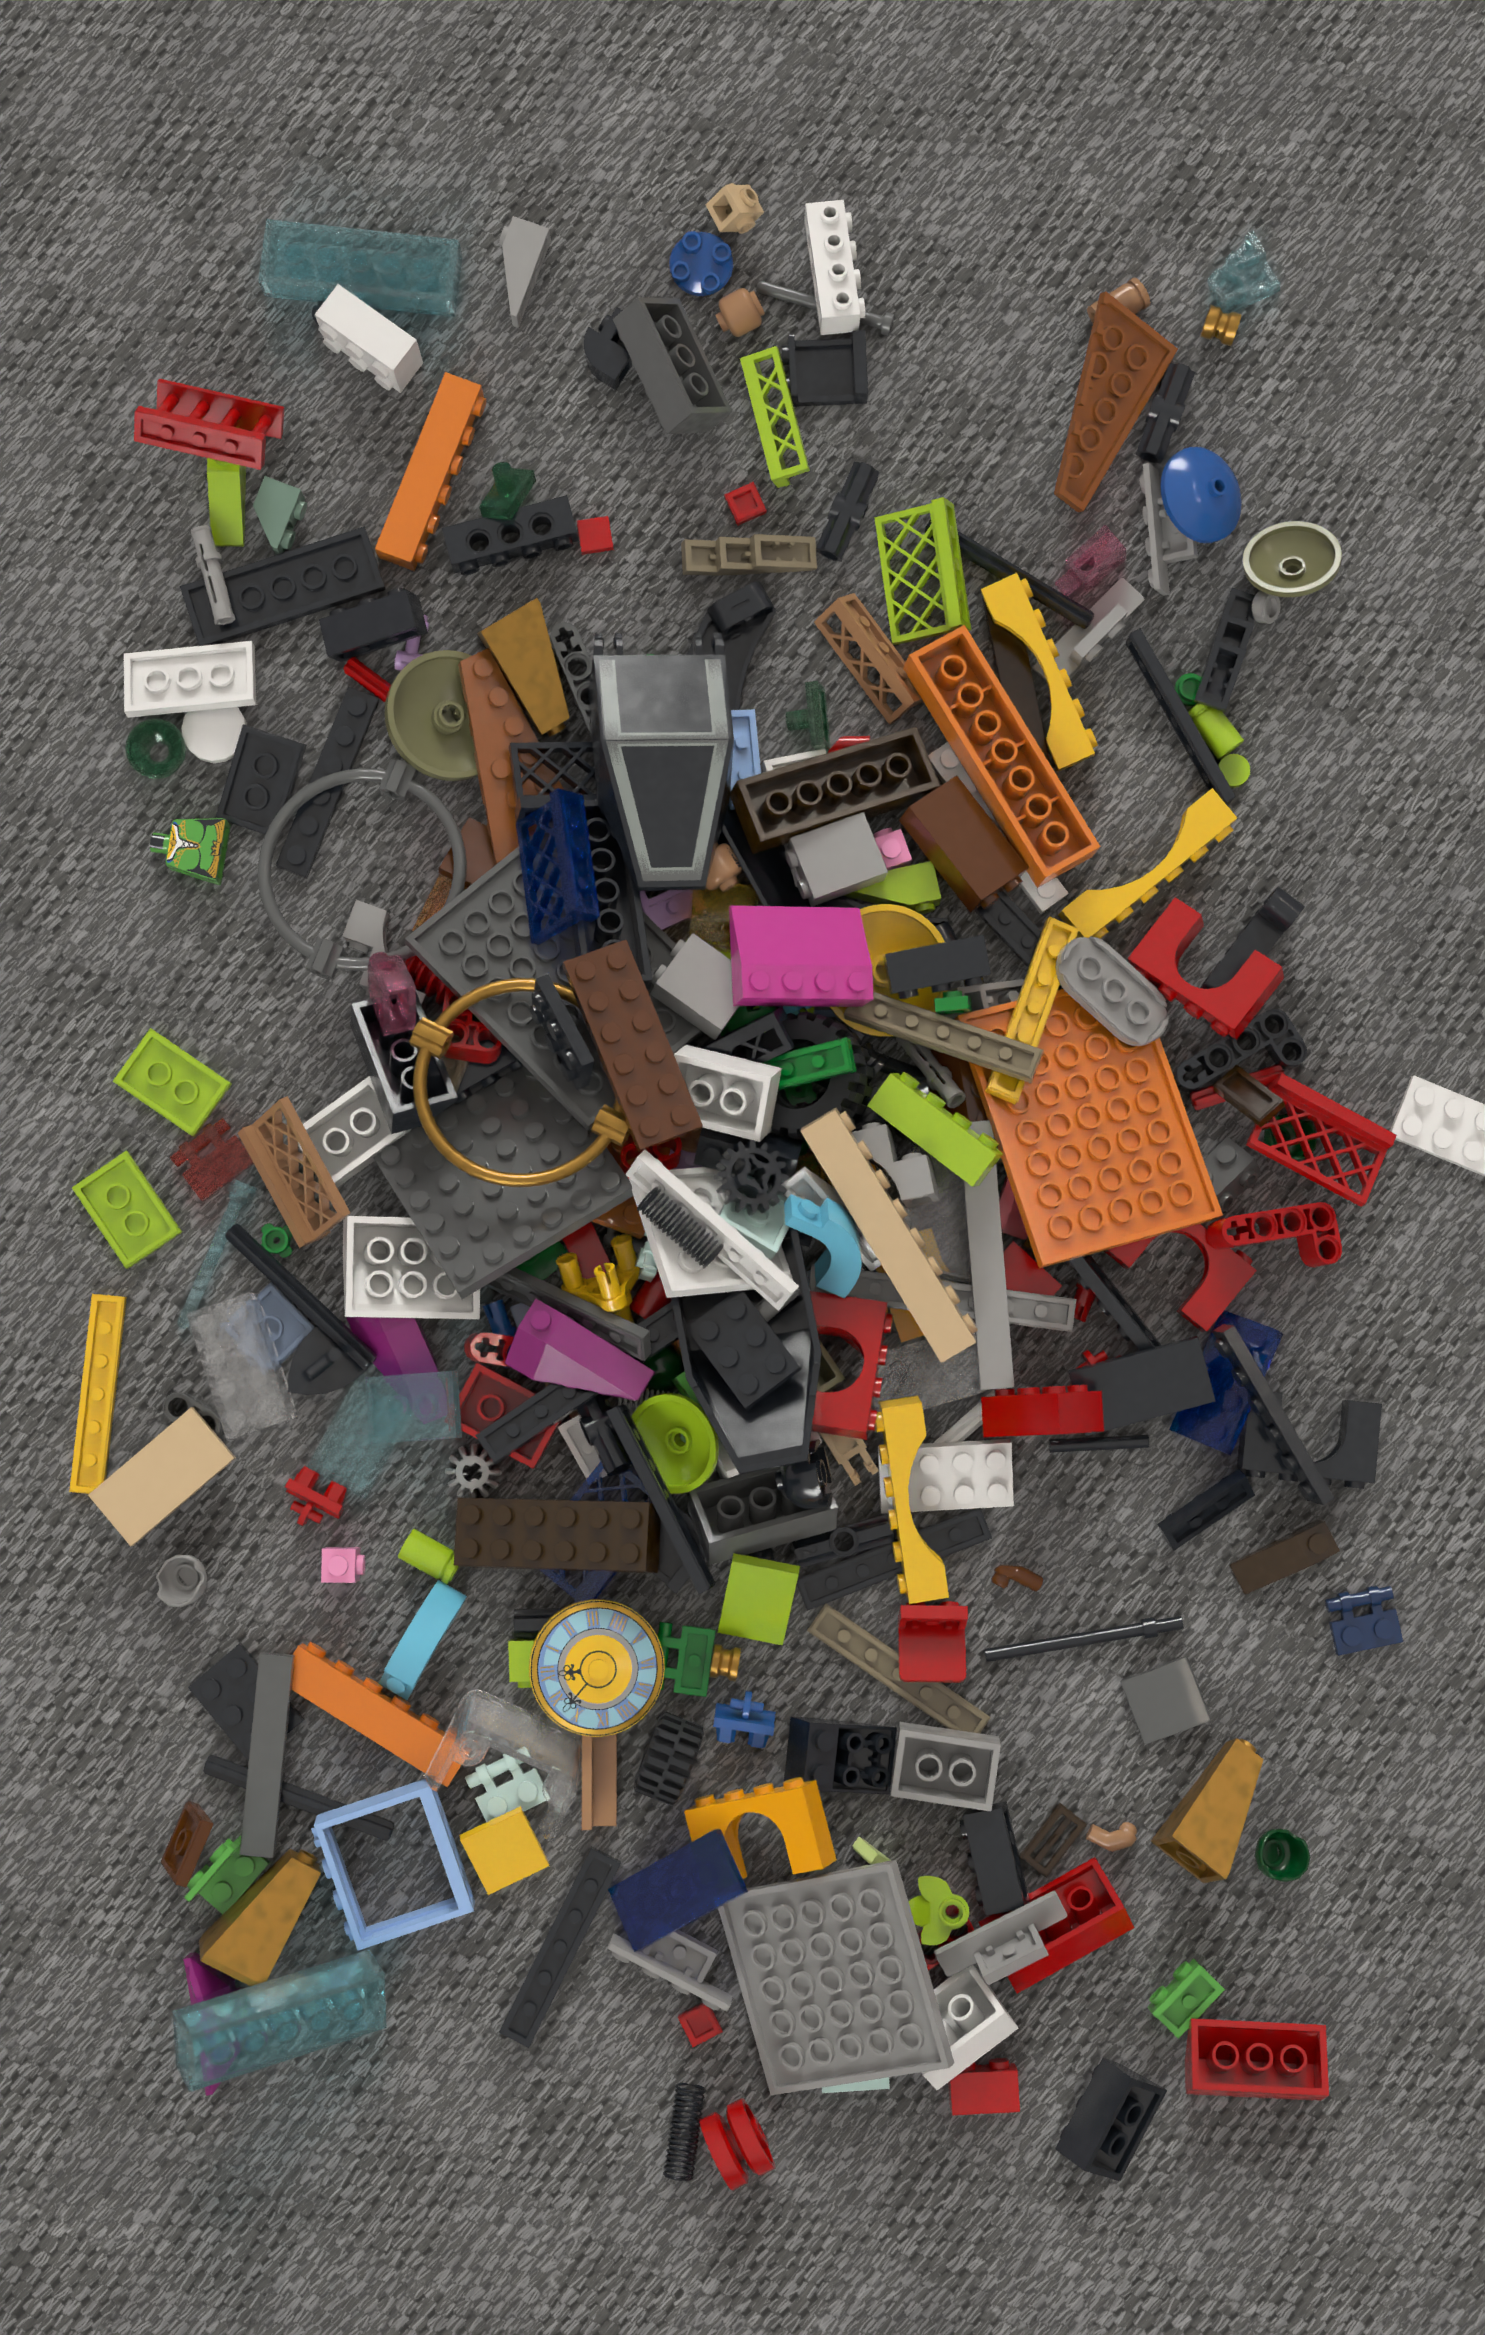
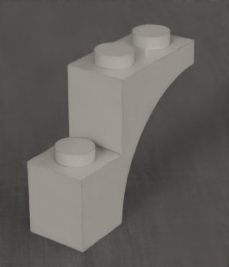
M356 900L342 935L347 942H350L348 947L363 954H367L368 949L372 950L370 957L387 954L386 939L390 914L384 909ZM393 966L364 971L359 983L363 989L367 990L365 995L370 998L414 989L398 976ZM416 990L422 1008L425 1010L429 998L426 994Z
M880 1122L865 1124L862 1126V1130L852 1132L857 1142L859 1143L864 1140L871 1151L873 1158L869 1162L885 1171L893 1179L899 1191L901 1201L907 1208L940 1201L933 1164L927 1155L910 1153L902 1156V1160L898 1161L892 1131L886 1124L882 1125Z

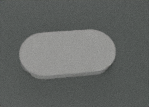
M1079 937L1067 943L1060 950L1056 960V974L1062 988L1116 1038L1128 1045L1144 1046L1155 1041L1165 1032L1169 1015H1167V1003L1164 996L1109 944L1096 937Z

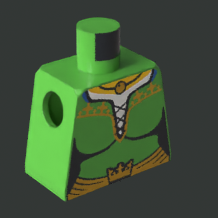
M223 818L175 819L172 821L170 835L152 834L150 851L167 854L166 866L172 871L221 885L231 825Z

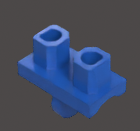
M745 1691L744 1700L731 1698L730 1705L716 1703L713 1727H716L717 1741L725 1743L734 1742L736 1730L749 1732L748 1745L765 1748L769 1735L773 1736L776 1712L763 1710L764 1703L751 1701L752 1691Z

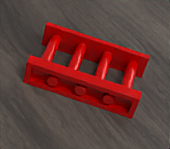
M159 379L157 381V408L151 409L138 406L135 410L134 441L261 470L265 464L266 436L282 438L284 407Z

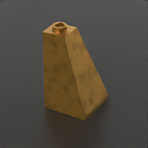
M536 598L477 634L486 649H490L504 678L539 735L547 732L549 737L566 728L564 721L569 719L570 716L541 603Z
M1236 1738L1227 1741L1151 1840L1154 1845L1202 1883L1223 1880L1228 1877L1264 1759L1256 1754V1748L1244 1739Z
M289 1849L202 1934L199 1940L200 1961L261 1992L321 1874L320 1865L316 1863L317 1857L300 1849L299 1853Z

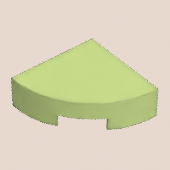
M858 1837L852 1845L853 1849L869 1864L891 1861L861 1837Z

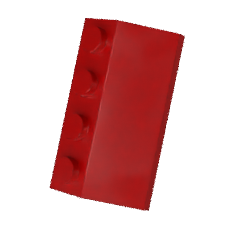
M1095 1857L1028 1894L1030 1903L1052 1891H1056L1068 1916L1039 1931V1935L1049 1954L1048 1956L1007 1976L1017 1994L1134 1929L1124 1905ZM1012 1911L992 1914L978 1923L982 1927Z
M1190 2019L1185 2054L1186 2094L1321 2101L1329 2096L1326 2025Z

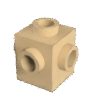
M734 183L725 185L706 204L720 232H739L740 234L748 232L755 226V221L764 213L758 201V196L750 185H735Z

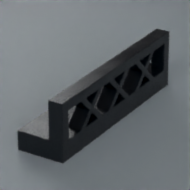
M783 1006L699 1048L718 1053H724L729 1050L728 1055L733 1056L736 1046L741 1044L753 1049L751 1061L764 1063L791 1050L795 1046L782 1023L788 1019V1016ZM772 1028L775 1029L783 1044L776 1049L761 1045L764 1032ZM757 1036L756 1042L749 1041ZM759 1051L765 1053V1054H763V1055L757 1057Z

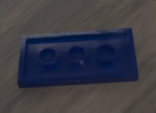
M715 1829L608 1889L634 1952L645 1949L748 1892L721 1829Z

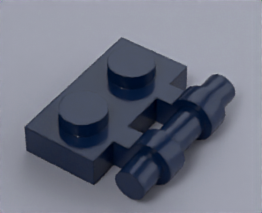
M1377 1585L1367 1587L1366 1591L1354 1594L1342 1592L1338 1593L1335 1598L1325 1600L1328 1613L1339 1610L1342 1619L1329 1622L1336 1655L1339 1656L1403 1642L1396 1609H1382V1601L1394 1599L1391 1586L1378 1588ZM1369 1604L1371 1613L1353 1616V1607Z

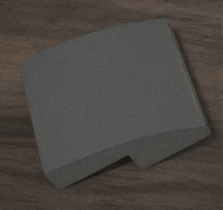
M1187 1656L1160 1664L1154 1669L1129 1676L1120 1681L1144 1744L1169 1737L1211 1720L1210 1713Z

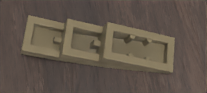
M754 534L751 538L719 537L716 541L685 539L681 543L683 575H744L801 572L817 569L815 537Z

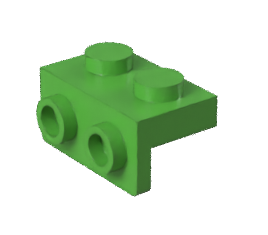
M1194 1958L1189 1963L1187 1961L1183 1962L1174 1971V1979L1166 1988L1164 1986L1159 1987L1149 1999L1151 2002L1148 2006L1150 2012L1178 2039L1189 2028L1190 2019H1198L1225 1990Z

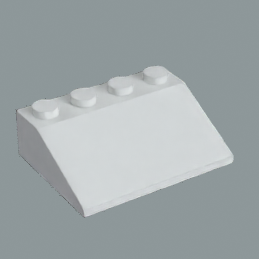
M347 1216L343 1220L345 1317L480 1319V1289L461 1299L410 1217Z

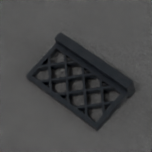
M592 742L510 743L509 754L516 801L514 811L516 823L558 822L560 802L597 800V794H593L584 787L592 778L595 779V768L580 758L585 752H593ZM518 753H530L538 761L529 769L519 761ZM553 753H563L570 761L563 768H560L549 757ZM542 764L556 774L549 783H546L535 774ZM574 764H577L588 773L581 783L567 773ZM561 778L574 788L569 795H561L553 788ZM530 779L543 790L538 795H523L522 785Z

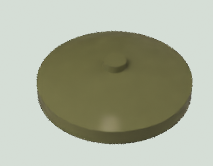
M434 651L412 660L394 679L385 701L386 728L396 751L417 771L429 777L445 781H462L478 776L473 737L470 734L468 709L464 700L458 667L460 661L472 655L459 651Z

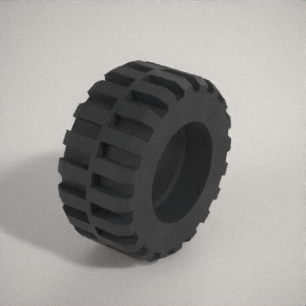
M800 1012L798 1015L788 1013V1019L782 1023L795 1046L789 1051L847 1037L851 1040L856 1072L831 1077L824 1095L816 1103L806 1108L793 1106L787 1099L784 1089L778 1090L771 1131L780 1136L804 1142L805 1138L801 1133V1128L836 1107L840 1114L846 1111L855 1124V1120L852 1117L855 1113L863 1114L866 1106L862 1104L865 1096L871 1097L872 1087L867 1086V1080L873 1078V1068L866 1065V1062L871 1058L868 1050L860 1046L862 1040L857 1034L850 1032L847 1026L823 1015H816L811 1012ZM774 1028L764 1033L761 1045L772 1049L783 1045ZM757 1036L752 1038L753 1042H756ZM746 1048L743 1057L751 1060L753 1049ZM759 1051L757 1057H759V1056H761V1055H763V1054H765V1053Z

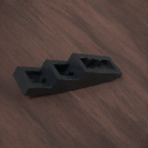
M1231 588L1206 660L1194 702L1223 712L1226 711L1254 627L1255 620L1252 615V603L1255 595Z

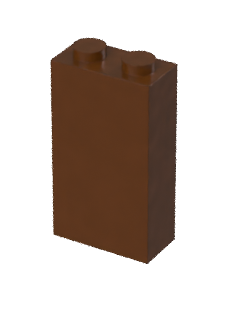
M957 775L909 806L899 819L903 827L970 913L980 906L984 910L1000 898L997 895L1004 889L1007 893H1010L1023 882L1020 877L1029 867Z

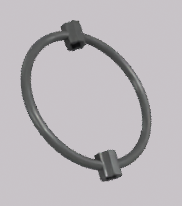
M391 759L386 770L375 768L348 769L317 779L302 788L285 803L265 834L258 861V884L263 906L272 925L282 938L299 953L309 958L305 967L307 971L319 977L333 980L337 969L367 971L390 967L415 956V954L405 945L398 950L374 957H344L345 948L325 938H317L313 946L301 938L284 919L272 889L271 863L274 849L289 819L302 805L317 794L338 785L360 781L381 782L379 786L380 792L398 801H406L409 793L414 794L434 811L444 826L451 843L454 863L453 879L444 906L464 891L467 861L463 837L459 827L445 804L428 788L415 781L418 771L407 762Z

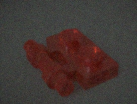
M224 1118L214 1125L210 1123L205 1126L203 1133L191 1142L185 1141L178 1146L180 1150L170 1156L177 1167L187 1160L192 1165L182 1175L201 1201L208 1199L254 1164L238 1136L234 1135L226 1142L223 1140L221 1135L231 1128ZM212 1142L216 1149L201 1160L197 1153Z

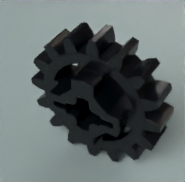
M750 1140L746 1143V1146L740 1141L733 1146V1150L728 1148L722 1154L725 1159H720L715 1165L722 1170L714 1175V1180L722 1182V1186L716 1191L717 1193L725 1192L727 1194L723 1202L725 1205L732 1201L736 1203L735 1212L737 1213L744 1207H746L748 1215H753L757 1208L761 1213H765L770 1209L769 1205L772 1207L780 1202L778 1196H782L787 1191L781 1183L787 1181L789 1176L781 1174L780 1171L786 1166V1163H777L775 1159L779 1152L776 1150L769 1154L767 1152V1143H763L759 1148H756L755 1140ZM733 1165L736 1170L734 1177L731 1176ZM747 1175H748V1176H752V1175H753V1176L755 1177V1179L749 1180L748 1177H747ZM769 1178H771L770 1189L767 1185Z

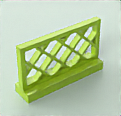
M944 497L933 499L930 504L874 517L891 640L894 645L950 633L963 625L966 626L968 631H971L954 504ZM930 513L931 525L923 535L915 530L913 525L920 515ZM910 518L907 523L902 521L904 519ZM897 521L904 528L893 543L886 538L885 524ZM909 531L922 538L912 554L899 547ZM932 535L934 538V542L930 540ZM927 542L935 547L936 556L929 567L917 559ZM897 550L908 557L899 574L891 570L890 560ZM914 562L926 570L916 586L904 579ZM937 566H938V573H936V572L934 571ZM931 575L940 580V589L934 598L921 591ZM901 581L913 589L903 606L895 601L894 592ZM918 594L930 601V604L920 618L908 610ZM941 598H942L943 605H941L940 603H938ZM936 606L944 611L946 625L932 627L926 623V620ZM907 613L918 622L910 633L900 635L899 623ZM923 625H924L926 628H928V629H925V630H920Z

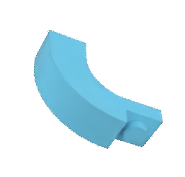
M791 1194L784 1203L785 1225L820 1240L827 1247L814 1264L816 1287L845 1298L856 1284L862 1265L859 1231L854 1219L847 1210L829 1198H826L821 1206H817L808 1199H801Z
M438 1580L404 1633L378 1684L408 1700L433 1653L458 1615L467 1596Z

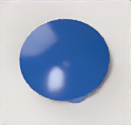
M695 231L687 232L671 252L669 262L671 276L678 287L686 293L695 296L714 294L721 290L731 277L733 271L731 249L728 244L714 234Z

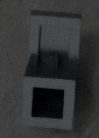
M616 307L611 316L607 314L603 318L598 329L600 333L588 327L584 336L585 359L590 372L598 380L614 390H617L632 367V360L628 351L617 344L620 337L613 319L623 311Z

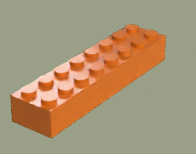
M963 625L909 654L903 667L904 671L1007 840L1029 867L1026 871L1035 886L1038 888L1092 858L1101 846L966 626Z

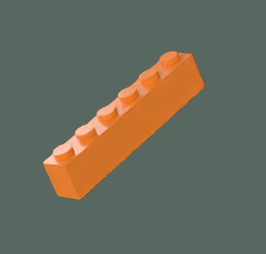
M447 372L444 373L376 544L375 551L378 558L415 571L417 563L423 564L428 552V545L425 543L429 533L435 534L439 525L440 516L437 513L440 505H446L451 495L452 487L449 486L452 475L457 476L463 464V457L460 456L464 445L470 446L475 433V428L472 427L476 416H482L486 406V398H483L484 394L480 384Z
M309 1642L308 1646L304 1643L298 1645L293 1653L295 1655L292 1690L444 1786L448 1787L471 1751V1748L466 1745L468 1740L464 1736L452 1730L447 1734L438 1728L440 1724L438 1720L426 1713H423L421 1717L409 1710L412 1705L397 1695H394L393 1699L383 1694L381 1692L383 1686L368 1677L364 1681L353 1675L355 1669L341 1660H338L335 1664L324 1657L327 1652L315 1643Z

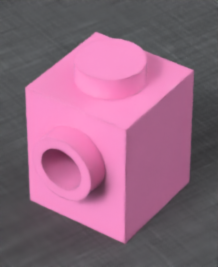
M886 828L873 834L887 870L910 866L912 857L901 829L892 831V828Z
M360 1547L322 1548L321 1583H356L360 1581V1575L365 1573V1555H360Z

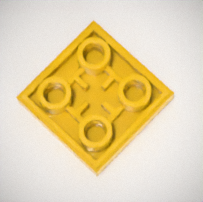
M521 1806L459 1835L460 1841L488 1895L549 1867V1861Z

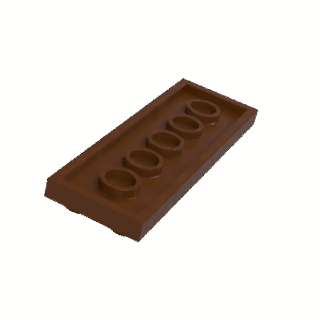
M627 940L564 961L562 967L638 1152L701 1129L703 1124Z

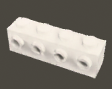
M844 200L806 203L804 223L820 335L859 331L860 318H865L864 298H858L857 289H861V277L859 269L854 270L853 261L857 260L855 241H850L848 234L852 232L851 212L845 213Z

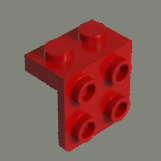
M953 1601L942 1602L939 1606H926L925 1602L912 1604L907 1602L906 1605L900 1606L898 1614L899 1678L901 1681L961 1683L965 1680V1627L968 1621V1606H959L958 1602Z

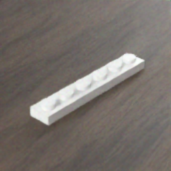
M946 742L929 754L928 757L934 772L942 783H946L957 775L1004 835L950 744ZM1027 871L1020 877L1023 882L1019 886L1040 914L1069 894L1057 877L1038 888Z
M644 1150L637 1156L625 1175L647 1194L655 1187H658V1190L661 1189V1192L654 1199L656 1201L662 1193H665L664 1197L658 1202L659 1205L669 1196V1199L662 1208L664 1209L673 1200V1203L666 1210L668 1212L674 1204H677V1207L670 1213L672 1216L681 1207L680 1212L674 1217L677 1219L683 1211L686 1212L678 1221L679 1223L690 1214L689 1218L682 1225L685 1226L691 1218H694L693 1222L686 1228L689 1230L695 1222H698L690 1232L692 1234L702 1225V1228L695 1234V1237L697 1238L706 1229V1232L698 1239L701 1241L707 1233H710L703 1242L705 1245L714 1236V1239L707 1248L709 1249L716 1240H718V1243L712 1248V1252L720 1244L724 1245L717 1257L779 1311L799 1287L789 1275L781 1271L761 1250L754 1247L735 1227L727 1223L709 1204L700 1199L683 1181H680L648 1151Z

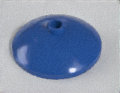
M1202 447L1185 448L1168 460L1161 477V497L1167 515L1175 527L1186 537L1200 543H1214L1231 534L1239 521L1242 502L1238 481L1229 465L1216 453Z

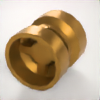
M1211 305L1200 337L1209 340L1216 337L1220 339L1222 344L1231 346L1242 314L1236 312L1222 313L1220 307Z

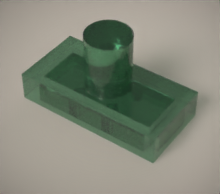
M500 462L492 467L495 483L479 508L482 517L512 520L536 482L534 470L511 468L509 463Z
M818 680L805 682L807 709L786 712L787 728L789 731L809 728L811 746L815 750L825 748L826 751H829L831 746L825 688Z

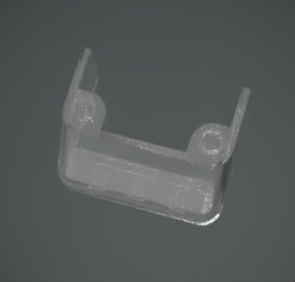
M483 1690L468 1692L462 1698L424 1775L432 1790L438 1792L453 1761L464 1766L477 1765L484 1759L489 1747L547 1772L548 1774L542 1786V1793L548 1805L537 1827L546 1841L553 1843L577 1793L582 1765L581 1738L576 1733L570 1732L556 1723Z

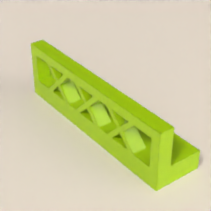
M774 346L742 357L740 361L771 481L777 488L790 485V477L808 472L810 469L778 347ZM773 357L775 368L769 379L762 376L758 362ZM777 376H778L779 384L775 383V380H776ZM771 387L781 391L783 399L777 409L770 407L767 394ZM785 407H786L787 415H785V414L782 413ZM779 417L790 422L791 429L785 440L779 438L775 424ZM793 438H794L795 446L792 445V444H790V442H791V440H792ZM789 448L798 453L800 464L786 469L783 455L786 449Z

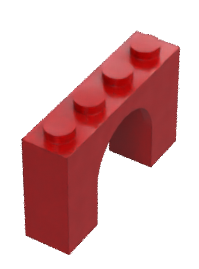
M1175 897L1127 958L1128 962L1148 981L1157 986V990L1162 993L1165 999L1169 1001L1176 999L1184 1005V1010L1196 1019L1203 1017L1211 1023L1210 1027L1216 1033L1223 1037L1230 1035L1237 1040L1284 979L1283 968L1262 953L1254 950L1237 974L1226 984L1211 989L1190 985L1178 973V965L1182 954L1202 930L1204 923L1202 914Z
M1201 1224L1169 1232L1185 1235L1194 1241L1204 1259V1272L1201 1281L1176 1312L1199 1331L1207 1332L1257 1270L1251 1266L1253 1261L1244 1252L1238 1249L1234 1252L1230 1248L1216 1249L1212 1247L1207 1239V1229ZM1157 1236L1104 1250V1252L1124 1269H1128Z
M810 1291L818 1334L838 1336L849 1340L859 1349L864 1359L862 1372L851 1386L838 1392L817 1391L812 1431L867 1440L868 1431H875L878 1411L872 1410L874 1397L880 1398L883 1378L877 1376L879 1365H886L888 1346L883 1345L884 1333L891 1334L893 1314L888 1313V1302L849 1296L842 1298L835 1294Z

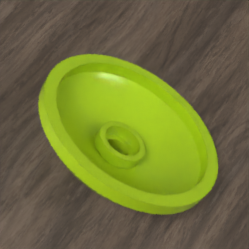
M675 1393L659 1394L640 1404L632 1414V1418L670 1493H686L705 1483L716 1467L719 1455V1441L717 1433L703 1408L692 1399ZM681 1434L684 1435L686 1443L681 1440Z

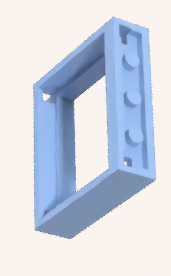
M428 1777L316 1816L314 1828H311L314 1835V1844L317 1848L322 1847L325 1859H322L324 1873L327 1879H333L336 1890H333L336 1907L338 1910H344L347 1919L344 1922L345 1933L349 1936L350 1941L354 1940L358 1951L474 1912L475 1900L433 1778ZM420 1797L454 1897L366 1927L332 1826Z

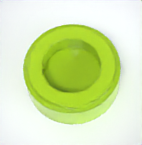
M1229 754L1218 764L1231 788L1243 785L1250 775L1248 761L1239 754Z

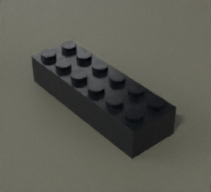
M597 800L560 802L558 827L576 957L627 940L649 993L652 984V973L640 891H638L623 860L620 846L617 840L613 838L610 832V825L604 813H601Z

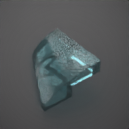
M1253 231L1247 233L1242 246L1236 252L1232 251L1226 257L1225 264L1221 268L1216 269L1208 278L1210 293L1216 306L1221 308L1222 313L1236 312L1280 292V282L1267 263L1266 251ZM1259 275L1258 277L1249 282L1251 277Z

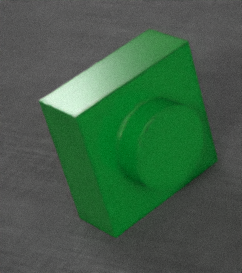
M947 991L942 993L943 998H934L935 1012L937 1014L948 1015L972 1012L971 998L968 995L963 996L962 991Z

